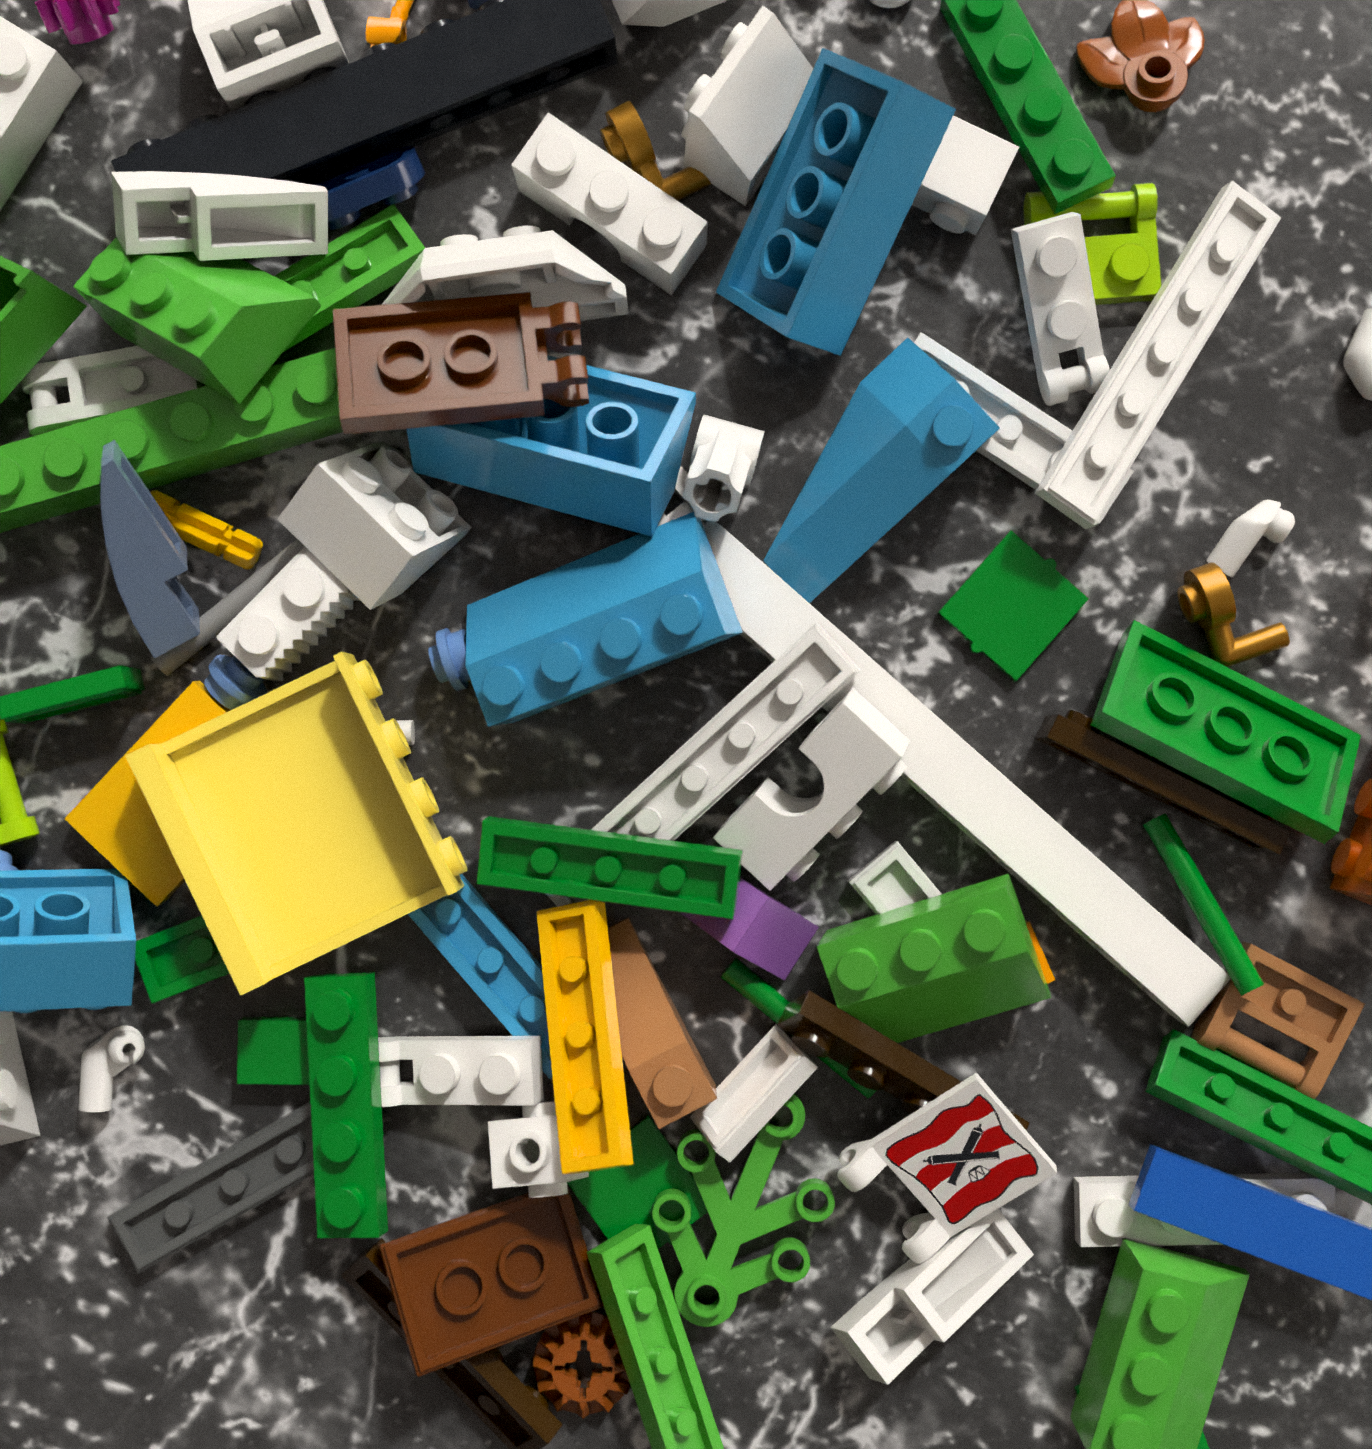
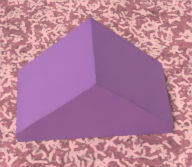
M741 876L739 879L736 913L733 919L680 912L735 954L784 981L819 928Z

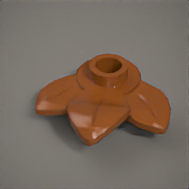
M1122 0L1114 12L1111 36L1079 42L1076 47V54L1080 66L1095 84L1103 88L1125 90L1129 101L1136 108L1145 112H1159L1170 107L1184 93L1188 81V69L1201 58L1205 38L1199 23L1194 17H1183L1168 23L1163 11L1153 2L1148 0ZM1150 75H1157V76H1160L1161 78H1154V77H1151Z

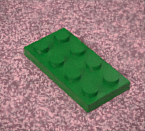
M1133 620L1122 634L1091 725L1323 844L1339 833L1361 735Z

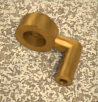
M630 101L605 112L608 126L600 129V135L608 154L622 163L625 162L630 169L677 201L711 185L710 180L693 167H687L663 179L655 162L656 157L650 138L640 116Z
M1211 562L1185 572L1184 586L1179 587L1177 590L1178 601L1185 618L1190 623L1197 621L1205 630L1212 660L1230 667L1289 646V635L1281 622L1234 638L1230 623L1234 622L1236 618V604L1230 584L1221 568Z

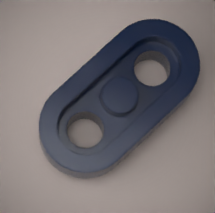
M405 146L382 153L316 182L313 185L323 186L328 191V230L339 229L354 222L361 216L359 209L383 200L385 205H392L412 197L418 192L419 188L416 183L423 178L425 171L415 148Z

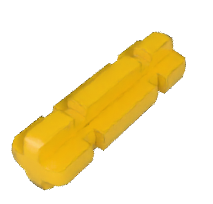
M157 490L150 492L182 540L218 557L224 554V560L243 569L249 570L254 567L262 552L263 542L261 539L240 529L234 532L233 526L185 503L180 506V501Z

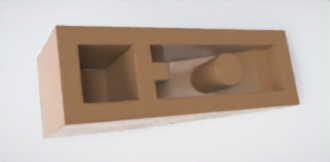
M628 917L608 928L621 1053L628 1071L658 1129H661L716 1100V1084Z

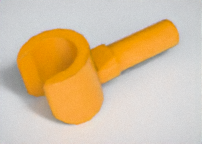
M397 0L392 7L390 18L369 16L365 32L367 43L373 47L381 43L399 44L406 41V23L414 0Z

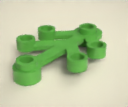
M796 1092L784 1104L792 1112L791 1120L786 1125L780 1127L774 1126L768 1121L757 1133L731 1199L715 1162L716 1151L700 1130H689L678 1141V1161L684 1169L692 1172L716 1231V1236L707 1258L689 1222L691 1204L684 1192L673 1188L660 1192L653 1202L652 1216L655 1224L661 1230L668 1233L683 1269L675 1284L674 1295L677 1308L686 1320L695 1325L711 1327L721 1324L734 1312L738 1295L778 1278L785 1282H797L803 1279L809 1271L810 1257L808 1250L796 1238L781 1239L773 1246L770 1254L732 1267L741 1244L803 1218L810 1222L824 1221L834 1210L835 1200L831 1188L826 1182L817 1178L807 1179L797 1187L795 1192L756 1208L783 1141L795 1137L804 1125L805 1109ZM694 1140L702 1141L709 1149L708 1154L703 1160L692 1161L684 1153L685 1146ZM811 1190H820L827 1197L824 1206L818 1210H810L803 1205L804 1196ZM669 1200L679 1202L684 1208L683 1215L677 1220L665 1219L659 1210L664 1202ZM787 1250L799 1252L802 1255L800 1265L790 1270L781 1267L778 1259L783 1252ZM709 1285L718 1291L719 1296L715 1302L706 1305L698 1302L694 1294L699 1287Z

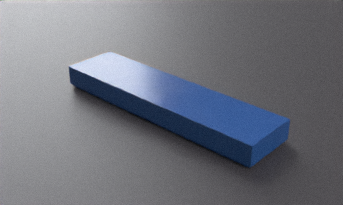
M1150 1144L1128 1204L1134 1211L1372 1300L1371 1227Z

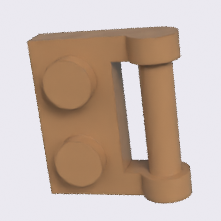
M1243 941L1242 946L1263 980L1264 985L1241 996L1230 979L1214 997L1208 1010L1197 1021L1191 1038L1213 1051L1218 1049L1259 1072L1315 1099L1322 1090L1365 1003L1257 946ZM1241 1011L1309 1047L1310 1049L1305 1059L1297 1063L1230 1028L1237 1012Z

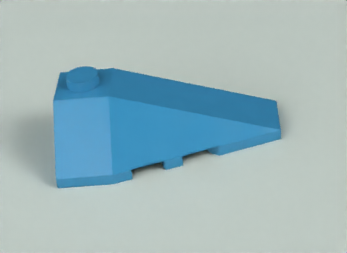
M907 337L859 383L763 561L808 603H811L996 433L1000 427L947 371Z

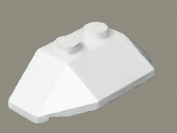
M536 226L513 227L504 231L501 238L479 241L478 237L467 234L444 238L440 242L441 246L425 248L382 304L531 292L532 308L551 306L565 301L577 302L580 321L629 314L624 283L553 230L541 232V229Z

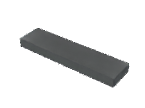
M307 1102L109 1215L107 1219L137 1273L142 1272L313 1175L311 1102Z

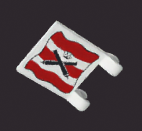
M975 1073L873 1139L857 1142L846 1147L839 1155V1162L843 1168L838 1171L837 1176L847 1189L857 1192L867 1186L887 1165L929 1211V1213L913 1216L902 1227L903 1235L908 1239L902 1244L903 1252L913 1262L921 1264L933 1257L952 1236L1055 1175L1057 1168L1055 1163L981 1077Z

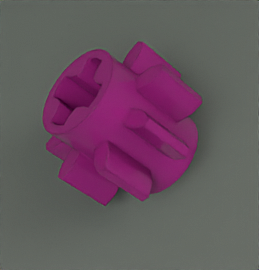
M38 0L34 2L47 32L52 33L63 29L70 44L87 43L112 32L114 26L109 15L118 13L117 6L121 5L119 0Z

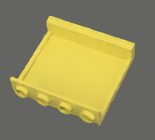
M340 652L333 656L335 661L162 744H148L125 755L240 996L446 895L449 896L465 886L460 877V874L467 872V866L462 853L451 836L442 840L431 817L439 813L435 797L423 777L414 781L403 757L411 754L408 741L398 722L394 718L386 722L375 698L383 695V692L372 667L366 659L357 663L353 654Z

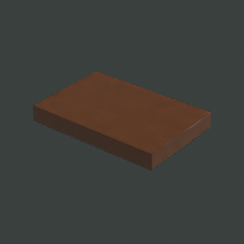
M569 1189L568 1194L529 1198V1193L527 1192L378 1245L414 1373L417 1377L604 1307L586 1253L588 1252Z

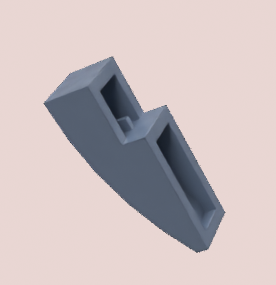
M113 440L103 446L101 460L100 506L105 545L117 588L129 616L155 659L200 634L199 609L176 577L187 571V546L117 442Z

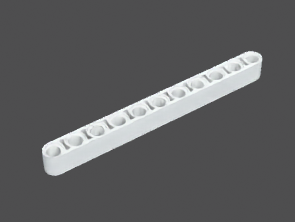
M706 520L703 527L743 631L740 635L773 663L815 623H818L861 669L851 681L822 707L829 713L854 688L910 740L903 757L900 759L907 765L901 777L1177 1021L1189 1027L1231 979L1229 975L717 522Z

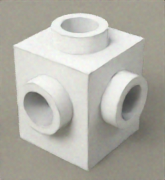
M555 1101L542 1102L534 1106L522 1105L523 1117L488 1121L493 1188L528 1186L529 1198L550 1197L568 1194L567 1182L589 1177V1172L562 1174Z

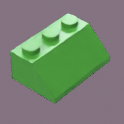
M117 238L94 258L88 270L73 286L116 334L238 404L248 395L321 307V304L315 297L242 259L199 261L193 251L126 255Z
M1009 874L828 929L816 946L838 1009L845 1011L896 1043L1051 998Z
M1125 1238L1122 1239L1080 1381L1079 1395H1076L1070 1415L1085 1449H1197L1250 1274L1246 1269Z

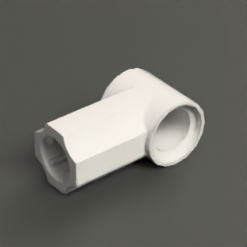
M703 414L694 443L682 497L690 503L696 517L717 522L722 516L737 512L744 486L750 487L765 431Z

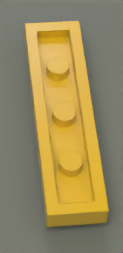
M586 900L536 911L562 1174H578L634 1165L605 902Z

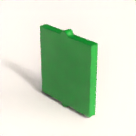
M1011 530L937 614L971 643L969 649L972 653L977 654L981 652L1015 682L1089 598L1055 569L1056 561L1054 559H1043Z
M647 1115L630 1128L634 1165L589 1172V1177L570 1181L567 1184L607 1239L612 1238L634 1224L650 1225L657 1248L659 1249L667 1242L672 1245L668 1233L661 1230L655 1224L652 1216L653 1202L660 1192L673 1188L687 1195L691 1204L690 1224L694 1223L708 1211L692 1172L681 1166L677 1158V1152L661 1130L658 1129L650 1115ZM674 1200L664 1202L659 1209L661 1215L671 1221L679 1219L684 1213L683 1206Z

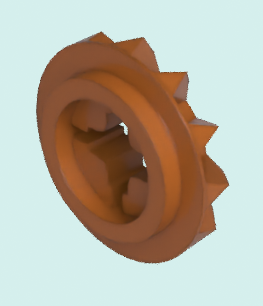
M591 1311L546 1328L541 1335L535 1349L532 1367L534 1368L539 1393L545 1394L553 1403L557 1412L566 1410L578 1414L582 1419L589 1414L600 1411L609 1413L614 1404L624 1395L628 1394L630 1382L608 1316ZM582 1340L587 1341V1351H590L591 1361L602 1363L603 1367L602 1369L592 1370L586 1388H581V1381L578 1380L577 1370L567 1368L565 1363L576 1361L578 1351H581Z

